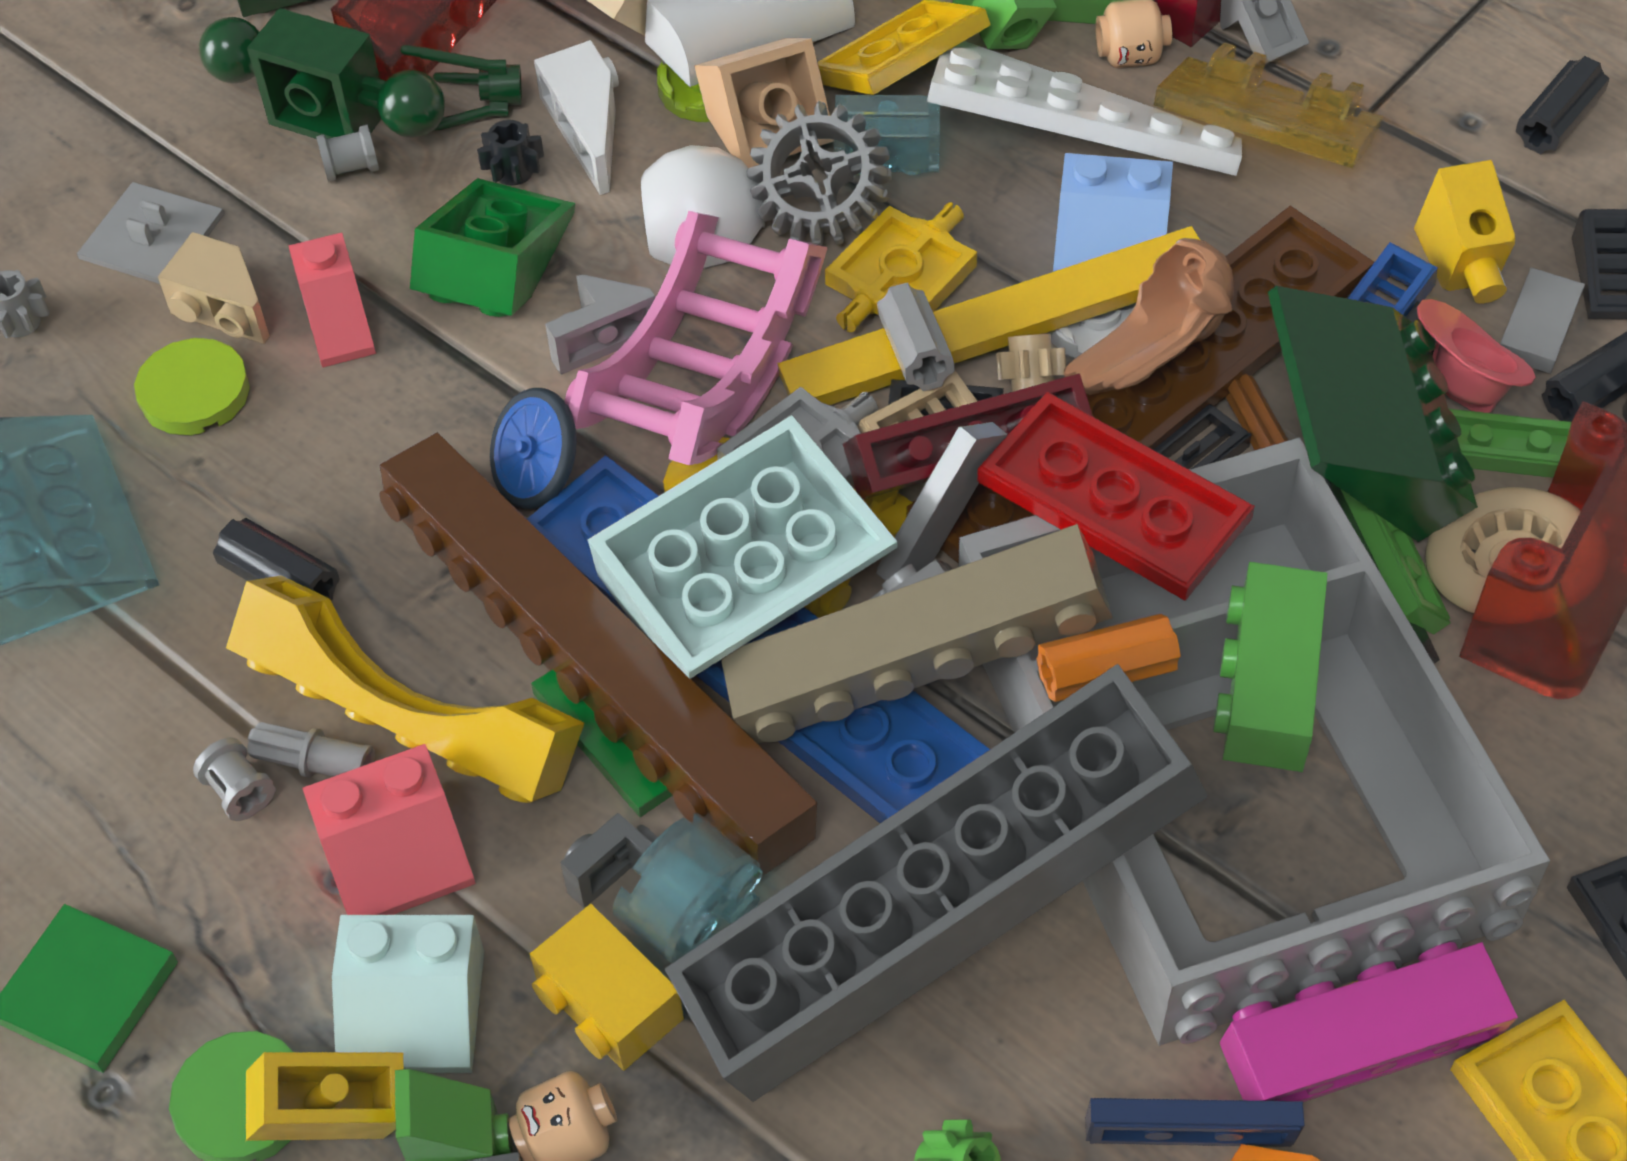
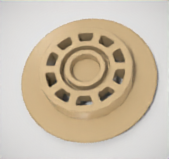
M1524 487L1498 488L1475 494L1478 507L1432 533L1427 542L1425 553L1427 571L1432 582L1444 597L1468 612L1488 618L1508 620L1526 619L1548 614L1576 599L1593 580L1599 567L1601 552L1597 533L1590 520L1579 508L1553 493Z

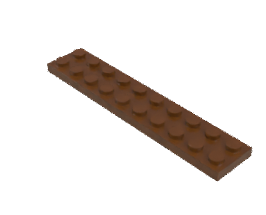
M1290 205L1225 256L1232 269L1234 295L1231 302L1232 311L1225 314L1219 327L1208 338L1192 343L1184 352L1156 369L1144 381L1119 390L1114 389L1093 395L1086 394L1092 416L1152 450L1155 449L1208 404L1215 406L1230 393L1228 388L1234 379L1239 380L1244 374L1253 375L1282 351L1268 291L1275 286L1347 298L1374 264V261ZM979 483L940 549L959 564L960 537L1031 517L1034 514ZM916 500L906 507V517Z

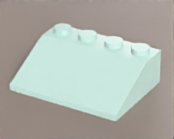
M792 415L588 539L596 572L600 580L627 616L690 679L898 548L897 540Z

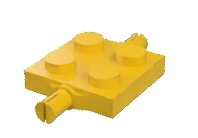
M948 202L932 220L927 221L910 217L888 206L825 269V285L852 299L842 312L836 316L840 327L844 330L847 327V332H854L869 314L875 313L879 315L877 302L884 298L889 287L907 282L912 288L924 291L932 311H935L977 267V251L954 240L949 234L964 219L962 209L958 205H955L953 208V203Z

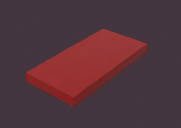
M1046 392L979 466L977 473V482L1060 530L1078 524L1090 547L1184 601L1188 599L1253 518L1255 508L1249 502L1049 392Z

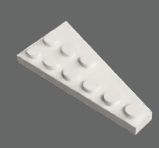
M966 41L939 56L927 102L1234 176L1237 175L1242 159V138L1236 137L1227 128L1217 125L1205 126L1083 83L1082 79L1076 75L1066 72H1051Z

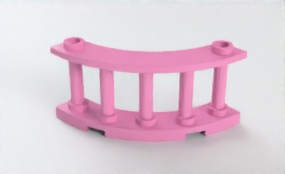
M688 211L686 221L681 223L676 234V253L668 273L642 322L631 337L610 358L594 367L578 370L576 379L571 382L566 393L565 403L572 413L575 428H586L606 418H610L668 436L669 442L672 444L668 458L670 460L686 465H694L714 457L717 454V448L722 445L718 441L725 434L735 436L745 428L779 376L777 363L786 361L793 347L791 342L784 341L795 314L806 316L828 247L789 239L787 247L781 252L772 251L715 235L719 217ZM707 255L774 274L776 282L766 307L756 311L694 293ZM685 313L753 333L742 353L734 356L733 359L671 341ZM657 361H662L721 380L708 392L698 396L646 380ZM629 399H633V400H636V401H640V402H643V403H646V404H649V405H653V406H656V407H659V408H662V409H666V410H669V411H672V412H676V413L673 414V413H670V412H667V411H663V410H660V409H657V408H654V407H650V406H647V405H644V404H641V403H637V402L631 401V400H629Z

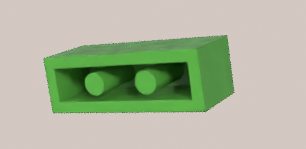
M1249 562L1244 587L1231 586L1226 624L1238 625L1237 639L1225 638L1220 668V677L1232 679L1230 694H1218L1213 732L1225 734L1222 760L1303 772L1313 735L1328 573Z

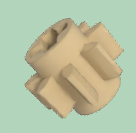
M1051 334L1008 337L1009 352L996 353L998 380L1011 379L1012 392L1053 381L1055 375H1064L1066 367L1065 347L1052 348Z

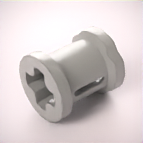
M368 125L360 126L359 132L327 139L325 135L316 136L328 182L335 181L338 174L364 168H368L371 172L379 170Z
M228 737L216 741L202 751L194 763L193 773L200 783L211 786L223 800L222 808L230 820L242 821L251 818L257 812L264 809L272 800L276 788L266 773H258L246 759L247 749L237 738Z

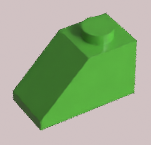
M412 1069L395 1070L396 1139L405 1161H466L513 1152L512 1135L508 1122L509 1113L498 1114L490 1089Z

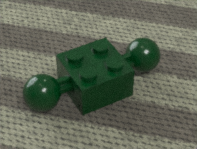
M279 8L260 32L253 24L242 18L224 17L211 23L205 29L200 39L199 54L202 64L213 77L232 84L243 83L254 76L256 77L268 123L275 127L317 139L316 136L325 135L327 139L359 132V127L363 125H368L371 134L379 122L383 120L386 126L396 134L416 138L431 133L440 124L444 116L445 97L441 87L431 76L417 70H404L393 74L386 81L381 80L370 34Z

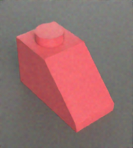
M342 232L288 245L322 368L376 354Z

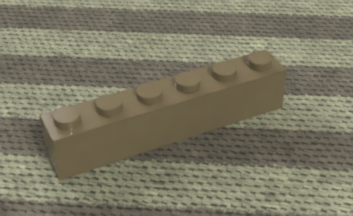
M1078 524L743 645L722 658L721 661L732 716L735 722L757 744L762 742H778L789 738L796 730L821 721L844 719L852 714L855 709L880 700L903 698L910 694L914 688L939 679H956L965 676L974 667L1001 657L1013 658L1022 656L1031 651L1035 645L1063 635L1074 636L1086 633L1097 623L1111 619L1113 616L1094 554Z

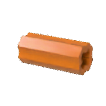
M1156 614L1039 644V652L1036 659L1040 679L1045 686L1048 698L1057 702L1066 699L1116 664L1121 667L1129 680L1134 682L1178 670V660L1181 655L1177 635L1170 625L1169 618L1163 614Z

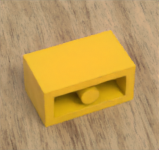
M591 903L530 953L536 980L532 983V988L541 1002L555 1015L564 1010L578 1024L575 1027V1032L584 1046L600 1060L608 1055L623 1071L684 1020L681 999L674 985Z
M264 1052L246 1070V1141L384 1139L396 1130L395 1070L404 1069L403 1052Z

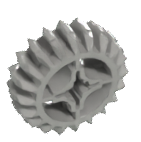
M818 101L814 108V115L808 116L803 105L797 104L795 107L796 120L789 123L784 115L777 114L775 120L780 130L774 133L771 130L762 129L760 136L768 146L767 148H751L750 155L759 165L747 169V177L758 183L750 189L752 198L762 200L763 202L757 210L760 218L763 221L774 219L772 229L777 235L780 236L791 229V239L804 241L807 234L810 233L812 243L823 246L824 235L831 233L835 243L842 245L844 243L842 229L850 226L854 234L860 235L864 230L859 218L863 215L867 219L874 221L879 216L877 209L871 201L881 203L888 200V191L880 184L892 180L891 169L883 165L890 159L887 147L877 146L881 140L879 131L876 128L865 130L867 122L862 114L858 113L848 120L846 106L839 104L834 109L832 115L828 116L825 103ZM817 139H834L843 142L854 149L855 152L846 154L844 150L838 152L825 151L819 146ZM801 145L802 153L800 159L793 166L784 169V175L779 176L786 158ZM813 156L817 157L820 166L824 168L827 176L823 180L826 189L825 194L822 193L818 182L814 180L812 171L816 167ZM861 173L853 193L838 205L837 194L844 184L854 181V175ZM794 195L795 199L811 197L819 202L822 211H803L791 206L782 198Z

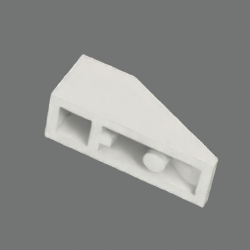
M589 40L535 59L534 64L540 99L599 195L610 192L616 112L613 88L619 85V80L609 57L602 58L592 41Z

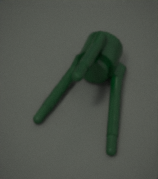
M402 45L400 48L401 53L407 56L479 70V73L435 72L433 74V79L436 82L479 85L480 101H490V105L443 117L440 124L432 132L488 117L509 116V106L522 105L520 64H507L506 59L488 60L411 45Z

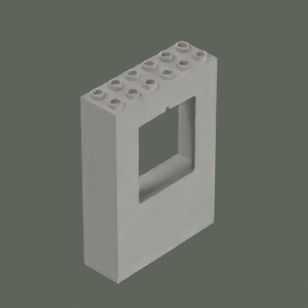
M1300 437L1190 469L1192 472L1249 502L1255 508L1252 520L1186 601L1090 547L1094 554L1113 616L1111 619L1097 623L1090 631L1156 614H1163L1169 618L1170 625L1177 635L1181 657L1178 660V670L1134 681L1132 684L1166 730H1170L1215 716L1218 694H1230L1232 679L1220 677L1225 638L1237 639L1238 625L1226 624L1231 586L1244 587L1249 562L1328 573L1315 716L1401 870L1404 879L1316 908L1312 913L1315 920L1313 923H1310L1304 912L1216 942H1209L1203 937L1154 834L1092 874L1083 883L1158 1046L1178 1039L1183 1044L1200 1041L1211 1035L1218 1026L1234 1021L1232 1016L1249 1005L1270 1001L1274 1009L1282 1004L1296 1000L1295 995L1312 985L1332 981L1335 988H1340L1341 984L1356 980L1361 972L1370 967L1393 961L1397 969H1399L1403 963L1418 959L1425 951L1444 943L1455 942L1459 949L1463 943L1483 936L1489 941L1507 937L1522 926L1523 918L1533 897L1538 892L1537 888L1550 863V859L1325 479L1311 469L1306 447ZM1034 515L960 537L958 567L1054 533L1060 529ZM1063 635L1061 637L1046 641L1044 643L1059 640L1070 636ZM1035 645L1031 651L1022 656L1013 658L1001 657L983 664L1014 733L1061 702H1054L1048 698L1045 686L1040 679L1036 659L1039 652L1038 645Z

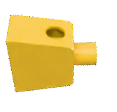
M1492 160L1439 168L1415 224L1414 230L1430 264L1438 267L1437 279L1443 289L1453 291L1470 288L1476 303L1484 304L1495 301L1507 291L1501 272L1515 245V233Z

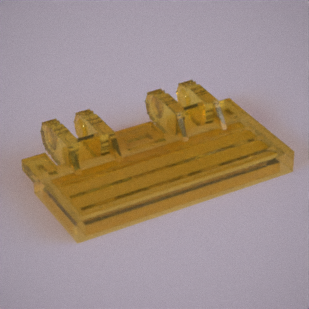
M1223 43L1212 54L1209 64L1187 57L1157 86L1153 106L1352 169L1372 144L1374 135L1381 126L1383 116L1363 110L1357 117H1354L1353 114H1355L1360 103L1364 85L1351 82L1344 92L1332 89L1333 75L1327 73H1320L1311 83L1304 101L1305 92L1263 80L1257 87L1255 85L1259 82L1262 75L1266 55L1254 52L1244 62L1235 59L1236 46L1228 43Z

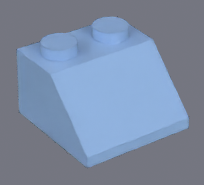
M1065 153L1053 272L1167 234L1173 162Z

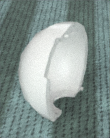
M689 145L665 153L646 169L641 177V191L649 254L653 258L671 265L676 253V234L681 223L686 221L688 211L719 217L715 235L750 244L761 227L765 228V221L760 218L757 212L763 203L762 200L752 198L750 189L758 183L747 177L748 167L745 163L718 147ZM707 255L703 268L730 261Z

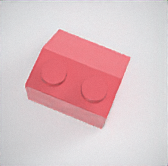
M426 744L302 788L347 915H394L476 884Z

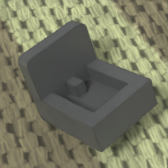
M617 813L593 834H585L578 838L568 849L565 858L560 862L567 893L585 908L631 868L655 889H658L667 881L663 859L665 854L664 846L649 828L644 825H639L635 828L623 816Z

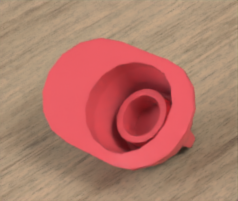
M1433 299L1422 300L1416 307L1419 320L1436 340L1433 359L1436 367L1446 379L1448 392L1445 394L1450 399L1471 411L1490 413L1512 386L1522 387L1531 385L1535 380V373L1525 360L1500 345L1461 311L1444 302Z

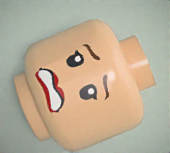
M1153 0L1111 2L1106 7L1104 15L1097 16L1095 37L1098 55L1100 57H1107L1108 62L1115 68L1154 65L1161 57L1163 46H1170L1172 42L1170 16L1161 15L1157 3Z
M568 1071L522 1092L516 1103V1114L509 1117L508 1122L512 1138L523 1161H591L606 1153L609 1146L607 1126L617 1122V1115L602 1083L590 1087L581 1075Z

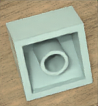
M340 915L332 971L335 1052H403L404 1069H412L424 1073H472L484 961V948L474 915Z

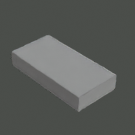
M1530 268L1500 345L1525 360L1531 368L1551 374L1585 284Z

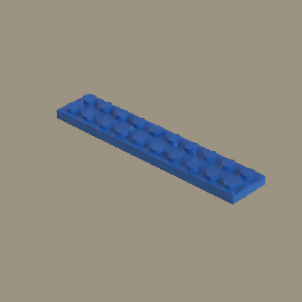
M605 455L565 487L555 498L549 500L534 512L527 520L627 616L598 577L588 539L657 498L658 495ZM803 607L746 644L818 619V617ZM721 660L695 675L730 703ZM914 691L897 700H880L855 709L852 714L841 720L821 721L796 730L789 738L778 741L879 823H882L990 750Z

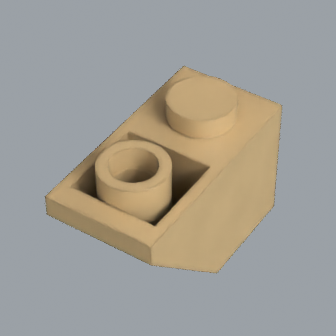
M192 232L158 276L170 313L186 322H198L220 329L227 335L235 338L244 337L265 344L270 335L240 248Z

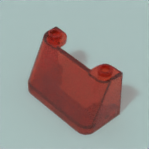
M1584 401L1571 422L1567 442L1551 485L1547 492L1571 502L1581 512L1562 548L1528 537L1512 540L1500 550L1488 572L1459 655L1460 658L1554 699H1570L1579 695L1585 689L1627 607V424L1615 414Z

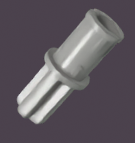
M261 722L254 729H251L248 736L247 752L252 758L298 768L300 775L308 778L313 776L314 773L333 777L370 764L375 759L373 746L359 745L325 737L323 730L318 728H312L307 733Z

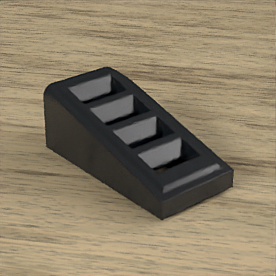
M1585 209L1579 214L1572 235V242L1580 281L1585 284L1583 296L1588 319H1627V209ZM1597 253H1617V254H1597ZM1599 273H1622V274H1599ZM1601 291H1626V295H1601Z

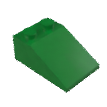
M480 178L475 179L415 228L410 289L426 293L429 298L440 303L460 302L479 307L482 313L489 316H512L532 297L574 215L575 203Z

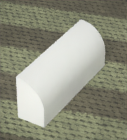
M647 0L645 43L691 87L699 84L694 65L784 38H812L814 42L853 28L855 25L853 0Z

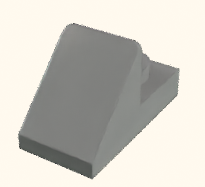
M1221 0L1220 25L1222 30L1240 22L1259 67L1309 44L1291 0Z
M578 275L576 278L581 309L566 313L560 318L545 324L551 360L559 373L562 375L619 350L637 329L655 300L652 290L646 287L598 277Z

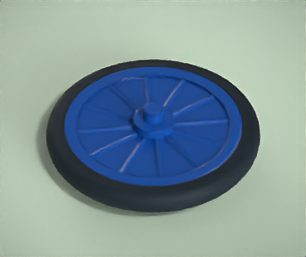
M529 388L518 393L504 407L493 430L490 444L492 477L499 493L517 508L537 509L555 498L565 486L574 465L577 446L574 419L568 405L555 392L545 388Z

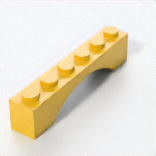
M282 575L246 581L226 648L247 658V665L251 669L268 675H280L296 683L295 688L299 693L313 699L330 700L346 708L345 714L352 720L367 725H380L396 733L395 739L406 747L414 748L426 744L429 751L447 759L446 764L450 769L467 776H481L499 785V792L511 800L531 803L561 791L584 722L534 698H528L508 705L469 707L443 703L416 693L387 675L361 650L344 627L329 598Z

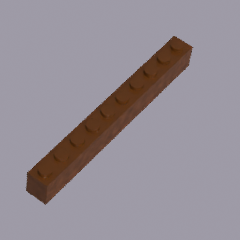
M438 432L380 464L383 490L380 491L379 497L382 506L391 519L395 522L402 520L413 531L421 549L430 557L437 555L447 565L457 586L464 592L471 590L483 602L487 614L499 628L503 629L507 626L520 640L525 654L534 664L538 666L544 664L550 671L553 669L557 673L558 684L566 697L575 704L583 700L594 711L596 723L606 738L614 743L621 740L633 752L635 763L641 773L649 781L656 782L660 780L668 788L682 815L691 823L699 821L714 837L717 848L728 862L733 865L740 863L758 880L815 839L818 803Z

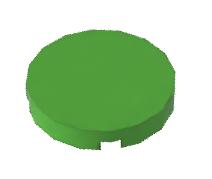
M259 1031L231 1032L206 1042L185 1060L172 1083L169 1111L181 1141L199 1159L204 1161H251L253 1159L262 1161L276 1155L291 1141H246V1070L264 1052H293L281 1039Z

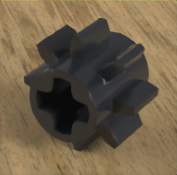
M503 120L495 123L488 132H482L483 147L477 149L480 169H491L493 182L497 183L499 181L510 186L519 185L528 181L533 173L540 172L539 159L544 156L541 135L530 136L527 123L522 124L516 120Z

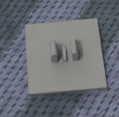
M132 182L77 252V256L80 260L160 284L159 274L189 235L194 232L208 237L223 217L224 211L219 207Z

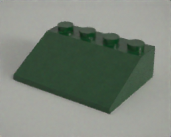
M1275 286L1268 291L1311 469L1417 542L1477 508V502L1471 486V482L1475 480V474L1470 463L1461 452L1457 437L1461 436V428L1453 413L1448 409L1444 393L1448 392V384L1441 371L1435 365L1431 352L1436 347L1435 341L1419 320L1411 322L1396 309L1389 306Z

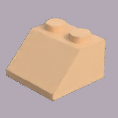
M784 38L694 65L708 119L730 154L741 159L748 168L759 165L750 155L751 148L768 147L760 136L762 129L771 130L774 133L780 130L775 120L777 114L784 115L790 123L797 119L795 114L797 104L803 105L809 116L814 115L816 103L821 101L825 103L828 116H830L812 38ZM817 139L819 146L836 141L834 139ZM801 145L792 151L790 155L802 152Z

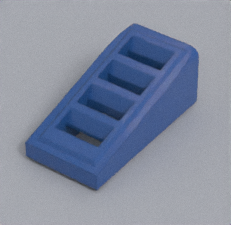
M1389 242L1347 299L1393 307L1406 317L1415 303L1425 300L1436 285L1438 267ZM1389 277H1392L1409 286V288L1404 291L1387 280ZM1380 290L1398 300L1396 305H1393L1375 295V293Z

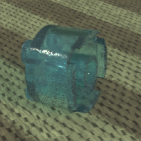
M696 813L693 815V825L684 817L667 828L643 853L632 868L641 876V879L631 894L621 886L613 904V914L672 964L720 932L728 923L732 924L758 906L760 897L752 890L760 881L763 871L760 869V863L703 816Z

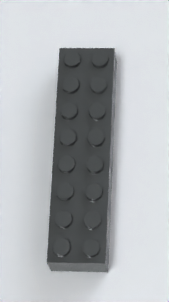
M1116 664L666 967L665 971L723 1079L754 1102L1206 799L1208 795L1191 762L1121 667Z

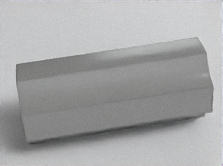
M908 282L889 287L884 298L877 302V309L907 384H914L920 387L922 391L942 387L947 376L954 372V361L924 291L912 288Z

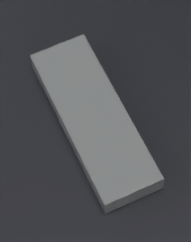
M989 422L958 427L895 536L898 548L885 555L877 567L876 573L885 581L909 564H912L918 572L933 562L979 484L977 482L979 466L1008 435L996 424Z

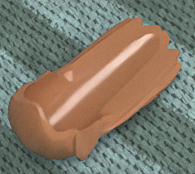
M1179 239L1155 261L1153 273L1148 280L1140 284L1136 306L1125 321L1105 338L1073 359L1065 367L1064 376L1067 377L1080 373L1085 392L1089 395L1114 389H1123L1144 381L1156 369L1184 352L1192 343L1208 338L1219 327L1225 314L1232 311L1231 302L1234 295V280L1232 269L1225 255L1204 240Z

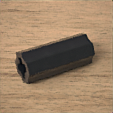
M1586 56L1576 61L1569 60L1519 118L1516 133L1524 141V147L1540 155L1547 150H1557L1608 87L1610 78L1604 74L1600 62Z
M1627 331L1546 381L1545 392L1541 395L1549 413L1554 414L1560 421L1579 423L1627 393Z
M248 518L239 521L232 519L219 532V540L213 550L217 564L247 581L282 575L329 598L331 601L333 600L335 588L340 581L336 568Z

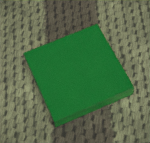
M64 904L1 991L0 1025L104 1073L178 961L172 951Z

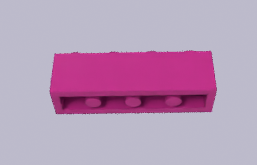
M1448 942L1422 953L1418 957V963L1397 969L1395 962H1384L1361 972L1357 976L1358 982L1340 988H1335L1332 981L1321 982L1295 995L1296 1002L1274 1009L1270 1001L1249 1005L1232 1016L1234 1021L1229 1025L1219 1044L1243 1100L1305 1102L1486 1043L1503 1034L1515 1022L1518 1016L1483 942L1462 949H1458L1455 942Z

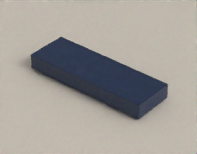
M1090 1098L1085 1116L1086 1141H1090V1144L1241 1146V1144L1257 1147H1292L1305 1126L1303 1101Z

